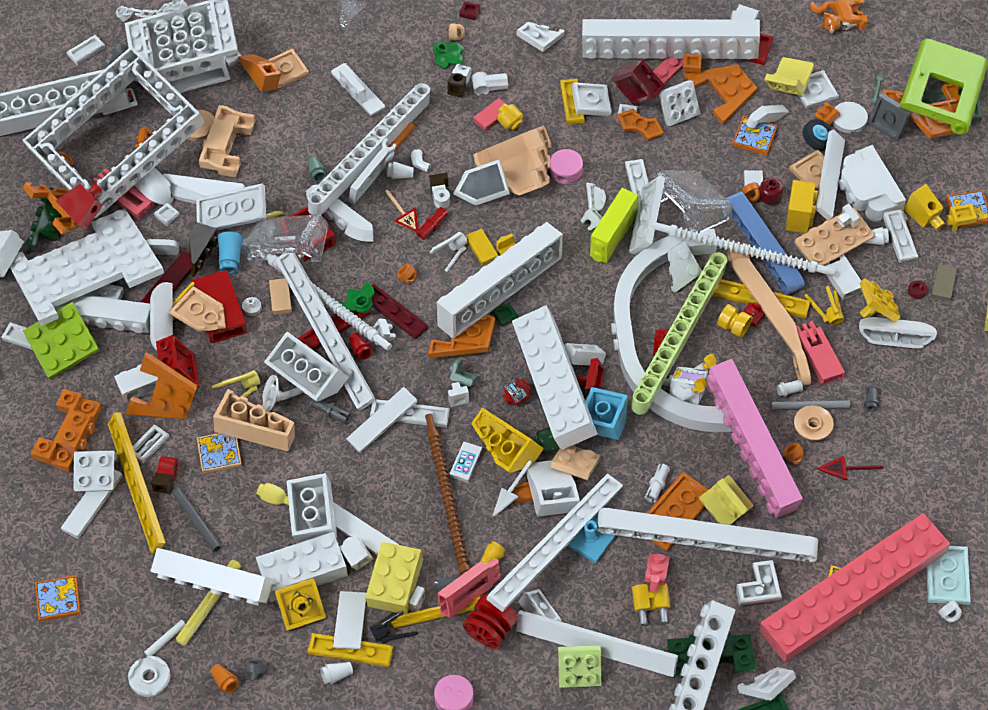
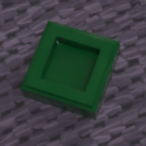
M510 303L493 310L494 316L502 327L518 318Z

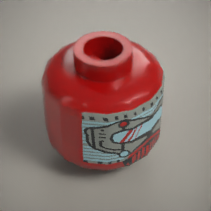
M514 378L504 385L503 391L505 394L502 396L508 405L512 403L514 406H520L531 397L530 392L532 389L524 378Z

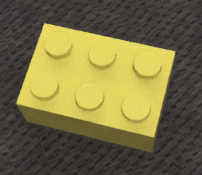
M381 542L365 597L368 607L395 613L404 611V614H407L409 612V602L414 594L423 562L421 549Z

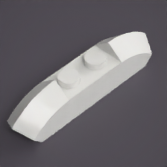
M312 185V186L306 191L307 199H308V195H309L318 185ZM339 199L323 213L328 220H333L341 230H345V234L360 241H374L372 224Z

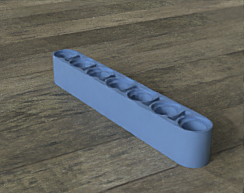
M740 191L724 198L725 208L730 210L728 212L734 221L739 223L737 225L743 234L748 236L747 239L752 247L756 246V249L761 247V250L765 248L766 251L771 250L772 253L776 251L777 254L781 252L783 256L786 254L743 192ZM766 258L762 260L766 262L767 265L765 266L772 276L775 275V280L781 289L786 291V295L805 287L801 274L796 267L793 268V265L788 267V264L782 265V262L777 264V261L772 262L770 259L769 261Z

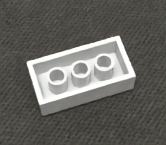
M334 532L256 557L261 576L273 579L268 597L270 602L277 600L274 590L310 578H314L316 586H320L348 576Z

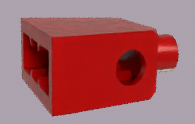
M96 183L88 190L83 185L78 184L56 202L78 225L86 229L102 208V204L96 197L103 189Z

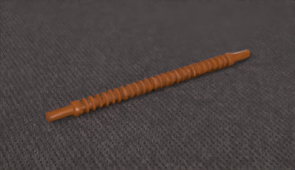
M433 414L425 415L429 431L427 437L431 445L432 458L435 460L434 464L436 465L438 484L441 489L440 493L444 500L446 519L449 520L447 523L450 525L449 530H451L450 535H452L453 549L456 551L454 554L457 556L458 572L460 575H463L471 567L468 565L469 560H467L466 546L463 544L462 530L459 529L461 525L458 524L460 520L456 513L457 509L455 508V499H453V490L449 483L450 479L446 469V460L444 459V454H442L440 434L436 430Z

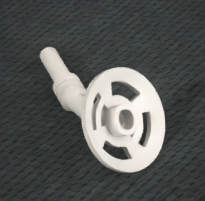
M271 375L263 391L262 406L264 410L270 412L276 402L304 392L298 387L285 392L280 391L277 376Z

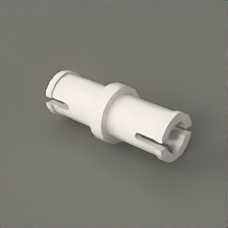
M659 464L654 477L650 479V487L645 495V499L648 502L656 503L660 491L665 487V479L670 471V468L665 464Z

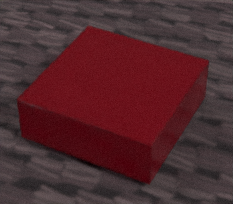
M464 1L459 17L476 21L480 5Z

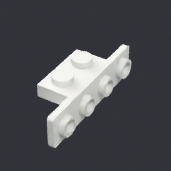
M346 63L331 71L342 87L350 93L370 116L385 109V105Z

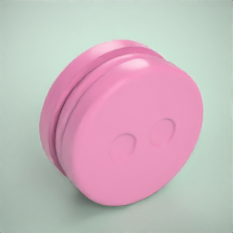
M562 149L555 152L550 158L549 172L551 177L562 184L576 182L583 173L582 157L576 151L570 149Z
M448 675L442 678L434 690L436 707L438 710H470L474 700L473 688L470 682L460 675Z

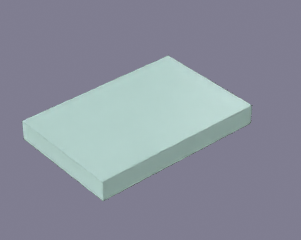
M949 546L945 555L927 566L928 602L948 604L951 600H955L957 604L970 605L968 547Z

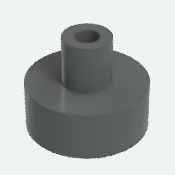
M247 660L245 670L251 672L250 679L258 680L259 673L266 672L267 663L261 660Z

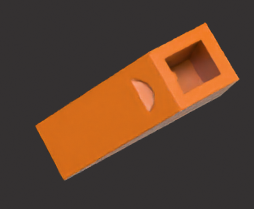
M255 54L238 56V60L261 92L277 90L281 73L273 62Z

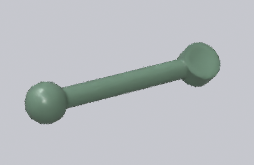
M881 75L876 77L877 85L874 98L871 100L872 104H875L877 101L880 83L883 81V76Z

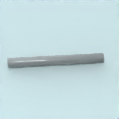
M850 401L771 402V409L791 410L811 405L824 409L850 408Z

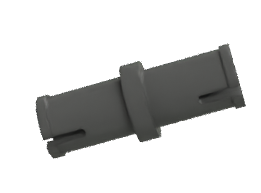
M321 400L318 402L312 401L311 403L312 408L344 424L348 421L346 418H350V412L337 407L333 402L329 403Z

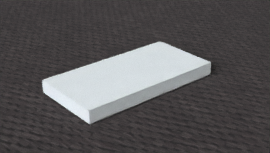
M658 176L641 189L629 248L630 254L636 255L653 242L655 229L651 225L652 222H657L665 177Z
M257 184L196 198L197 222L221 230L266 220L265 185Z

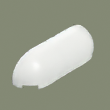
M155 167L134 185L153 202L162 205L166 203L171 205L173 202L169 188L171 186L170 182Z
M168 282L161 283L155 287L150 297V340L156 351V341L173 335V316L169 314V311L173 308L172 283Z
M868 317L859 322L860 333L868 342L873 344L923 348L924 345L934 340L937 335V331L933 326L917 321L897 320L894 322L888 318Z

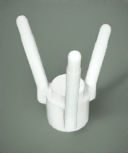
M457 232L451 238L430 250V254L447 245L454 251L458 250L446 267L445 272L450 270L461 253L466 250L467 238L463 233Z

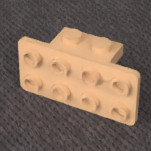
M853 208L860 217L859 224L854 228L851 224L842 228L838 223V217L842 215L840 214L826 220L818 227H813L807 233L796 238L795 245L803 256L808 259V262L816 261L817 264L824 266L873 238L874 233L857 210Z

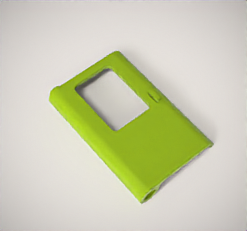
M932 39L923 40L920 43L899 107L950 124L951 130L958 135L966 134L970 128L988 67L987 59ZM929 76L963 88L955 113L921 101Z

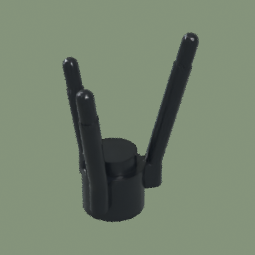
M404 611L392 612L381 621L369 626L375 641L381 639L382 643L418 635V632L414 631L387 636L390 633L387 624L403 615Z

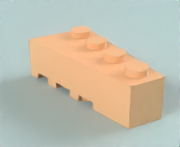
M227 389L213 416L214 432L288 452L295 438L293 421L275 412L270 413L264 410L263 406L259 404L256 406L248 402L247 398L234 395V392Z

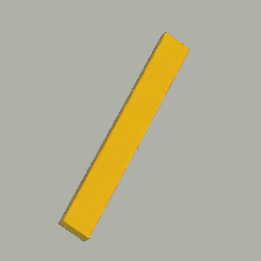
M114 412L108 427L151 553L156 554L157 548L162 549L165 540L121 412Z

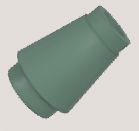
M317 157L309 158L310 178L314 182L320 183L326 178L327 170Z

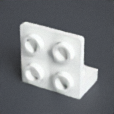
M115 451L74 452V491H113L114 462H118V454Z

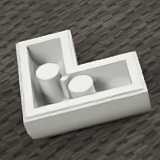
M773 560L753 563L756 582L741 583L736 586L740 606L778 601L782 598Z

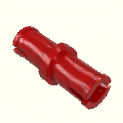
M440 207L431 217L425 220L426 222L416 231V235L425 240L449 215L443 207Z

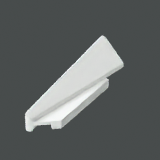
M163 174L171 184L169 188L173 199L196 204V198L245 187L241 183Z

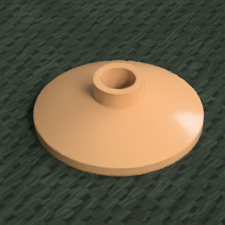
M819 406L803 407L796 413L794 418L796 431L800 436L808 440H822L829 436L833 429L834 423L831 414Z

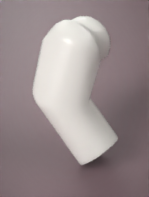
M413 150L411 153L413 166L428 173L431 164L423 161V152L421 150Z

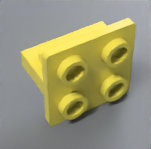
M729 475L719 480L711 489L699 497V500L719 524L730 525L753 507L751 501Z

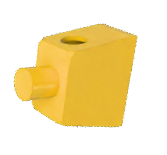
M925 184L911 194L903 210L922 228L931 224L935 230H939L945 224L939 217L943 206L930 188Z

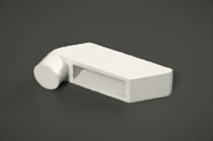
M784 105L761 106L750 115L746 124L750 128H755L758 123L775 122L788 114L789 111Z

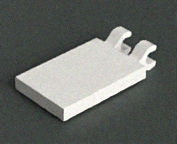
M385 138L383 140L382 149L351 185L348 202L355 205L386 167L388 161L393 159L395 143L392 147H387L388 139Z

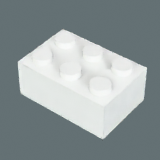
M326 473L287 480L291 530L296 543L298 544L334 532L335 537H337L331 482Z

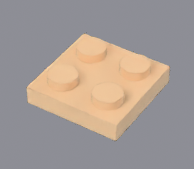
M572 445L563 450H558L551 462L550 468L588 480L600 460V455L591 450H584Z

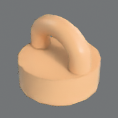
M450 23L449 40H461L465 34L464 27L460 24ZM457 29L461 31L459 36H457Z

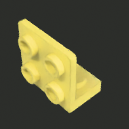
M783 57L777 72L774 75L766 74L764 80L770 89L803 96L815 65L811 62Z

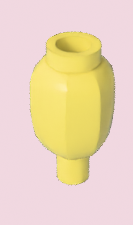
M261 483L256 494L260 496L261 500L273 505L283 503L289 505L288 496H286L283 489L271 483H266L265 485Z

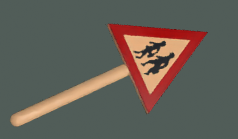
M386 190V194L402 214L393 222L414 232L419 230L416 207L405 213L389 190Z

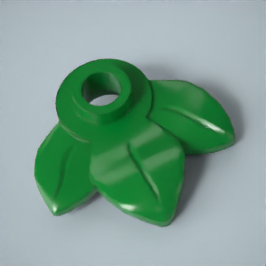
M441 41L434 44L433 53L436 56V63L440 68L445 70L448 64L463 65L461 53L465 49L462 45L456 42L445 43Z
M368 282L365 283L361 291L348 289L347 301L341 303L342 307H346L350 312L365 313L369 311L373 305L371 299L374 295V289L372 285Z

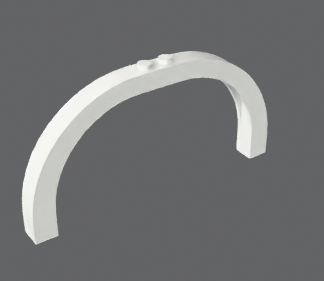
M715 228L693 230V232L698 231L699 234L703 232V235L709 234L710 237L714 235V238H716ZM677 235L675 237L667 236L642 250L628 264L621 275L615 293L614 323H611L612 335H616V339H613L614 351H618L622 372L633 392H635L645 374L636 355L629 309L636 288L651 271L669 261L667 251L679 242L685 241L693 255L716 253L717 247L715 248L714 245L709 246L708 243L704 245V242L699 244V241L693 242V239L689 241L688 238L683 239L682 236L678 238ZM661 388L650 406L653 412L664 419L689 429L707 432H731L730 427H727L723 421L724 415L721 409L718 410L716 406H701L682 401L666 393Z

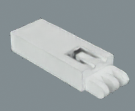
M844 254L833 260L835 261L834 263L830 264L829 262L824 265L836 269L834 276L827 275L842 300L862 293L859 284L861 279Z

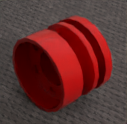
M483 594L474 606L475 611L470 612L468 618L463 622V628L477 642L488 648L498 649L507 636L506 632L511 631L517 622L518 616L511 606H508L502 612L487 600L489 594Z

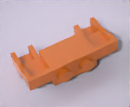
M63 389L56 407L58 411L67 413L54 441L39 437L31 452L33 460L49 464L59 470L70 473L74 466V452L85 450L87 438L95 430V422L102 410V406L99 402L83 398L80 393Z

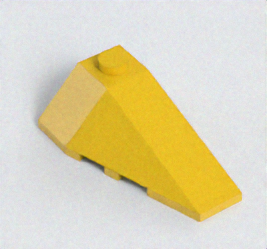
M481 408L471 423L479 437L484 441L487 450L492 454L495 463L509 473L523 469L529 460L532 461L531 465H533L544 449L531 438L484 408Z

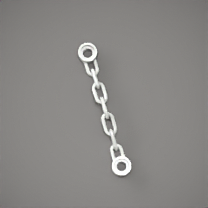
M173 0L169 4L165 3L159 10L142 11L120 6L116 10V14L122 22L128 20L132 14L142 18L153 16V13H164L167 10H174L177 14H181L186 10L187 3L184 0Z

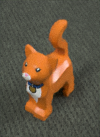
M863 0L827 1L821 7H817L814 2L810 3L811 11L816 14L823 13L828 8L833 10L834 15L830 13L823 14L825 19L820 25L821 28H825L830 33L838 29L848 30L857 27L860 30H865L867 27V15H863V12L858 10V4L862 5L864 3Z

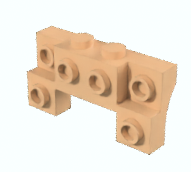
M219 105L212 126L208 127V137L203 141V150L199 159L200 168L218 170V175L236 178L241 164L240 157L229 154L237 133L251 136L255 124L254 115L241 113L228 106Z

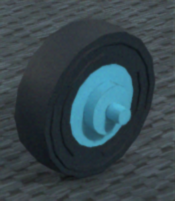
M813 119L804 126L802 134L805 142L811 148L822 151L826 149L828 132L832 129L826 122L820 119Z

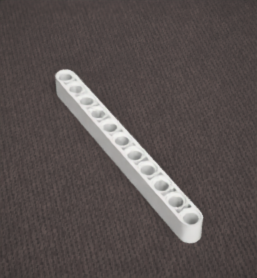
M417 84L308 195V211L311 215H322L365 170L382 149L383 140L385 138L388 139L386 144L388 147L406 126L427 107L430 101V87L427 84Z
M601 508L598 513L597 531L604 534L781 559L809 560V562L817 560L818 539L811 536L611 508Z

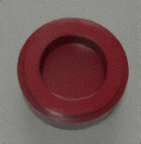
M913 281L909 284L908 294L912 298L922 299L926 296L927 286L925 283Z

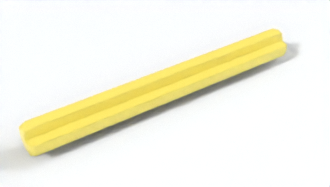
M231 560L227 567L238 570L241 568L240 563L236 560ZM210 591L207 593L176 637L179 644L185 646L221 595L211 593Z

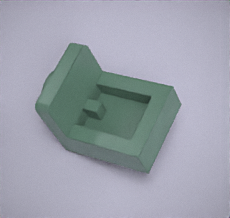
M459 358L452 362L450 366V380L459 382L462 387H472L477 383L479 376L461 370L464 359Z

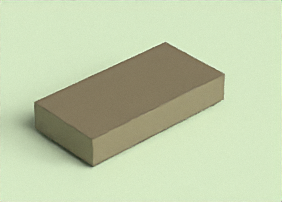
M938 264L931 298L950 302L957 268Z

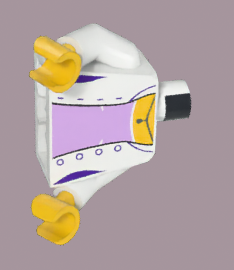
M709 354L704 358L705 364L701 363L695 368L677 367L673 375L668 374L663 385L670 386L669 394L682 401L699 405L707 387V369L716 365L717 360L714 354Z

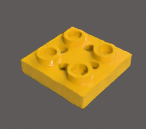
M865 278L859 283L867 305L860 311L863 318L871 317L876 311L894 322L900 318L898 306L895 304L894 296L889 290H883L876 282H870Z
M314 578L274 590L286 630L326 618Z

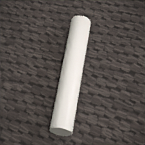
M180 620L144 653L147 656H153L183 629L185 622Z

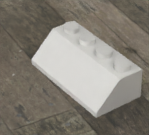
M289 332L284 334L264 361V363L317 402L337 393L349 378V376Z

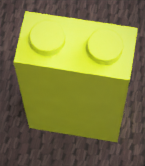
M621 188L591 235L590 256L595 261H602L607 264L636 218L638 194Z

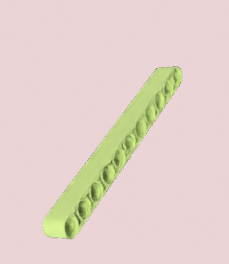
M713 253L637 386L631 405L633 412L636 414H645L649 410L723 277L727 263V257L723 253Z

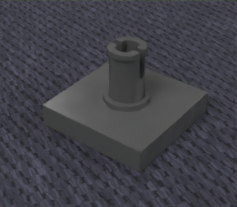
M881 93L878 95L868 124L897 142L903 134L912 111L899 107L900 104Z

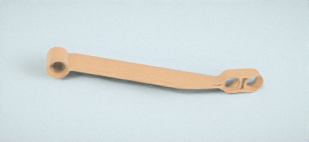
M727 249L728 259L733 270L755 301L761 305L765 315L792 351L798 379L801 380L803 386L810 385V371L795 322L750 261L749 254L746 256V253L740 254L739 251L735 253V250L730 252V249Z

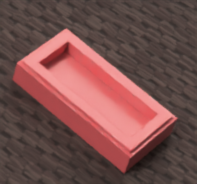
M498 98L474 116L473 121L486 131L498 122V109L506 103Z

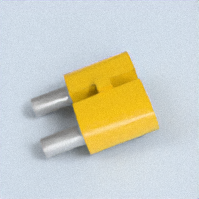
M647 584L633 586L634 611L636 613L639 612L640 625H647L646 612L651 610L660 612L662 624L668 623L667 610L670 609L668 584H659L657 593L650 592V585Z

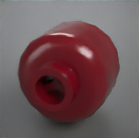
M772 177L764 179L759 189L760 200L769 205L779 203L783 195V183Z

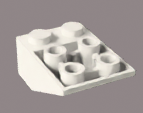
M552 460L534 462L526 471L537 517L569 513L580 501L576 484L571 474L550 468Z

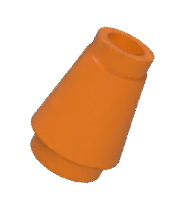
M216 664L211 668L210 673L221 692L230 694L237 689L239 685L237 676L220 664Z

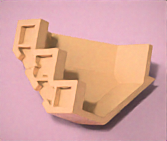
M544 125L473 154L477 167L500 160L508 189L517 195L538 189L550 182V177L547 175V169L550 168V156L547 155V149L551 148V141Z

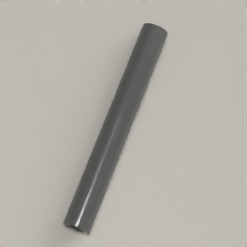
M180 487L175 488L172 494L211 550L216 552L221 549L222 546Z

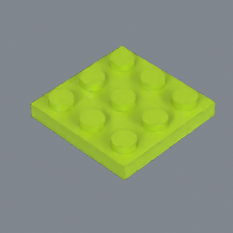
M73 302L56 311L59 319L42 326L38 321L23 330L25 337L49 379L100 351Z

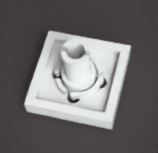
M688 80L662 90L659 93L667 126L700 115L693 81Z

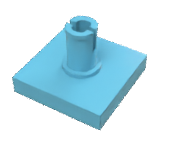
M596 517L591 521H587L584 529L567 545V547L595 564L617 536L598 532V518Z

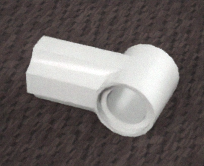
M477 72L472 76L476 95L481 93L485 95L491 90L508 89L506 73L487 75L484 72Z

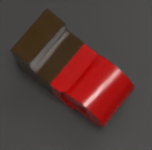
M160 457L157 471L151 480L153 492L171 494L177 475L178 458Z

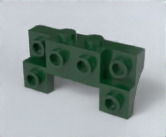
M728 632L718 664L732 663L733 660L735 674L744 671L756 673L751 634L731 635V632ZM694 633L689 634L688 638L667 639L668 653L678 655L676 672L672 678L681 675L684 664L688 663L690 657L687 656L688 649L691 644H694L696 639ZM703 640V647L706 650H710V643ZM701 660L696 661V665H704Z

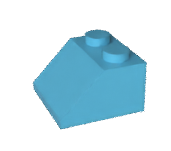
M592 387L585 402L597 435L619 440L626 424L628 395Z

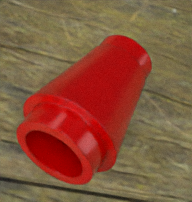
M355 332L349 336L357 358L365 360L372 355V346L359 333Z

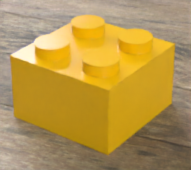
M793 180L786 231L807 233L808 228L813 226L818 191L814 190L815 183Z

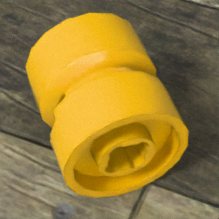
M728 304L720 314L717 326L725 330L731 329L732 334L742 338L749 329L753 317L745 312L739 313V309Z

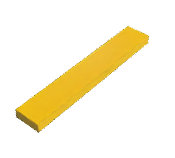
M723 279L720 280L712 295L747 305L749 302L757 303L744 284ZM773 292L789 315L806 319L810 305L809 300Z

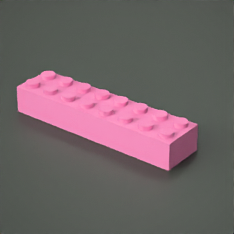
M732 359L710 367L706 382L707 389L710 393L713 392L716 398L714 399L715 405L718 410L721 409L724 415L723 421L727 427H730L732 439L735 444L739 445L741 449L740 455L744 462L747 461L750 467L749 473L752 479H756L759 485L757 486L758 491L762 497H765L769 513L771 515L774 514L777 519L798 510L803 498Z

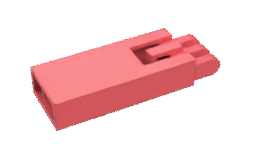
M105 168V169L102 171V172L104 173V175H103L102 173H99V174L97 175V177H98L99 179H102V178H104L110 171ZM96 177L92 179L93 183H98ZM134 186L114 202L122 209L125 208L138 221L155 207L154 202Z
M809 321L808 326L810 329H808L806 323L801 324L803 331H801L797 325L796 328L802 349L821 385L844 378L845 371L821 327L816 328L813 321ZM811 339L812 345L817 343V346L811 347L808 340Z
M492 559L487 564L480 561L439 591L437 594L441 614L449 618L453 617L493 587V584L501 578L499 561Z

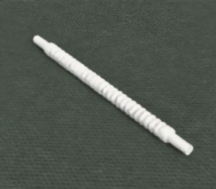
M652 222L651 225L655 230L669 233V236L672 237L677 235L680 238L682 236L683 239L688 238L689 241L693 239V242L699 241V244L704 242V245L708 243L709 246L714 245L715 248L717 246L720 249L724 247L725 250L730 249V252L735 250V253L739 251L740 254L746 253V256L748 254L751 257L755 255L756 258L761 257L762 260L766 258L767 261L769 259L772 262L777 261V264L782 262V265L788 264V267L793 265V268L797 266L798 269L803 268L804 271L808 269V272L811 273L816 271L831 276L835 274L836 269L819 265L816 261L808 262V259L803 261V258L799 260L798 257L792 258V255L787 257V254L783 256L781 252L779 254L776 251L772 253L771 250L766 251L765 248L761 250V247L756 249V246L750 247V244L745 246V243L741 245L740 242L735 243L734 240L732 242L729 239L725 241L724 238L719 239V236L714 238V235L710 237L709 234L703 235V232L699 234L698 231L693 232L692 229L690 231L687 228L683 230L682 227L678 228L677 225L673 224L668 226Z
M261 246L258 247L256 252L268 260L269 265L282 272L275 260L278 256L270 254ZM312 283L323 305L330 308V311H333L342 320L345 319V322H348L349 325H352L353 328L364 334L370 341H375L387 351L391 349L392 344L382 338L377 330L371 326L369 327L368 324L361 321L350 310L342 307V304H339L338 301H335L334 298H331L330 295H327L326 292L320 290L319 287Z

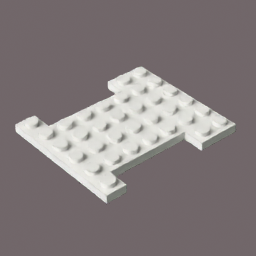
M125 208L91 222L96 233L87 235L82 239L73 241L44 255L37 256L28 261L23 251L17 253L9 268L41 326L59 319L54 307L124 278L129 288L164 274L163 267Z

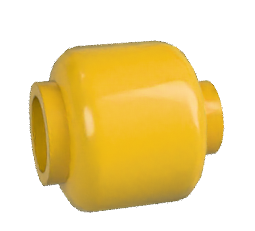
M504 104L498 109L497 120L506 130L511 129L513 131L523 123V114L516 105Z

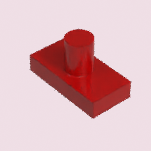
M598 358L591 359L588 375L576 377L579 386H586L585 389L588 394L592 387L602 389L605 369Z

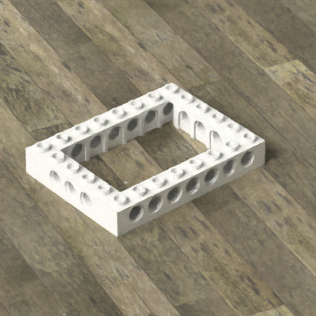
M132 46L22 140L28 149L69 191L78 184L83 185L88 190L91 187L89 183L56 151L55 148L135 79L173 116L159 130L154 131L153 135L144 143L141 142L135 151L130 155H126L120 164L111 168L112 171L104 178L97 181V184L103 191L96 197L102 204V208L94 217L95 219L205 123L200 113Z

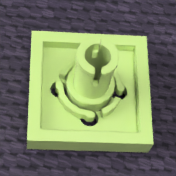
M558 647L559 687L601 686V647Z

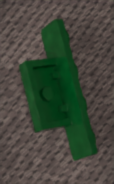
M40 198L42 205L36 210L35 216H37V220L33 221L30 231H33L32 235L28 236L25 246H28L26 250L28 254L34 249L38 236L50 241L57 240L59 231L52 223L55 218H61L62 215L52 206V203L47 198Z

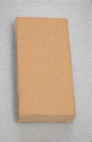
M286 278L269 280L273 315L292 312L289 283Z

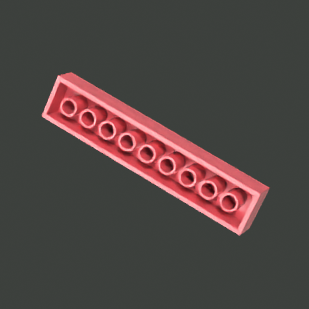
M922 513L763 620L760 624L759 632L784 663H786L850 620L861 610L863 611L945 555L950 543L929 518Z

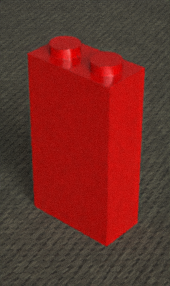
M227 270L191 280V282H194L195 288L223 304L226 328L207 331L211 344L247 333L246 323Z

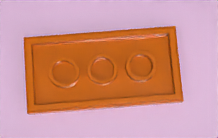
M682 472L647 514L695 520L705 508L699 497L709 489ZM650 540L666 552L674 544Z

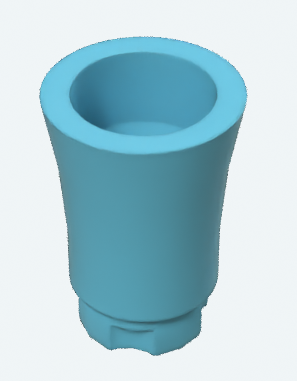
M223 232L218 235L221 272L225 270L228 271V274H236L238 272L241 247L244 240L243 236L239 233Z

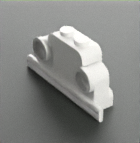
M873 145L855 151L854 154L845 157L838 184L840 189L844 190L848 203L852 204L858 211L866 210L865 215L871 221L883 220L884 213L900 209L905 221H908L903 211L906 199Z

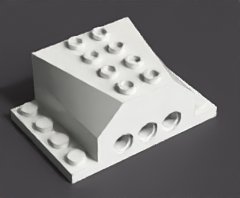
M208 0L187 6L186 10L181 14L171 10L125 23L129 48L132 46L179 93L230 80L224 57L235 55L239 52L228 0Z

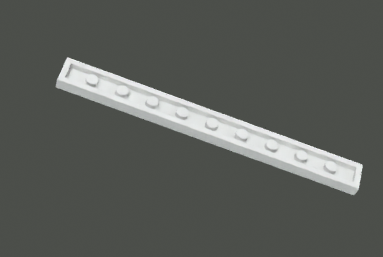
M289 249L275 260L332 364L349 376L344 386L356 408L361 411L376 399L295 252Z
M607 473L490 592L487 600L503 612L584 529L586 522L591 521L599 513V510L604 508L620 492L623 485Z

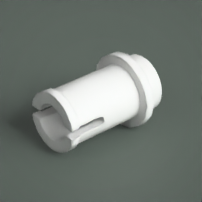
M799 379L788 383L780 382V385H777L778 395L783 397L803 391V385Z

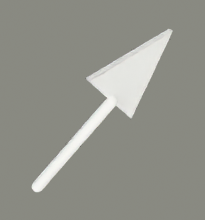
M531 460L526 463L508 491L501 488L493 516H496L518 498L517 495L511 492L531 465Z

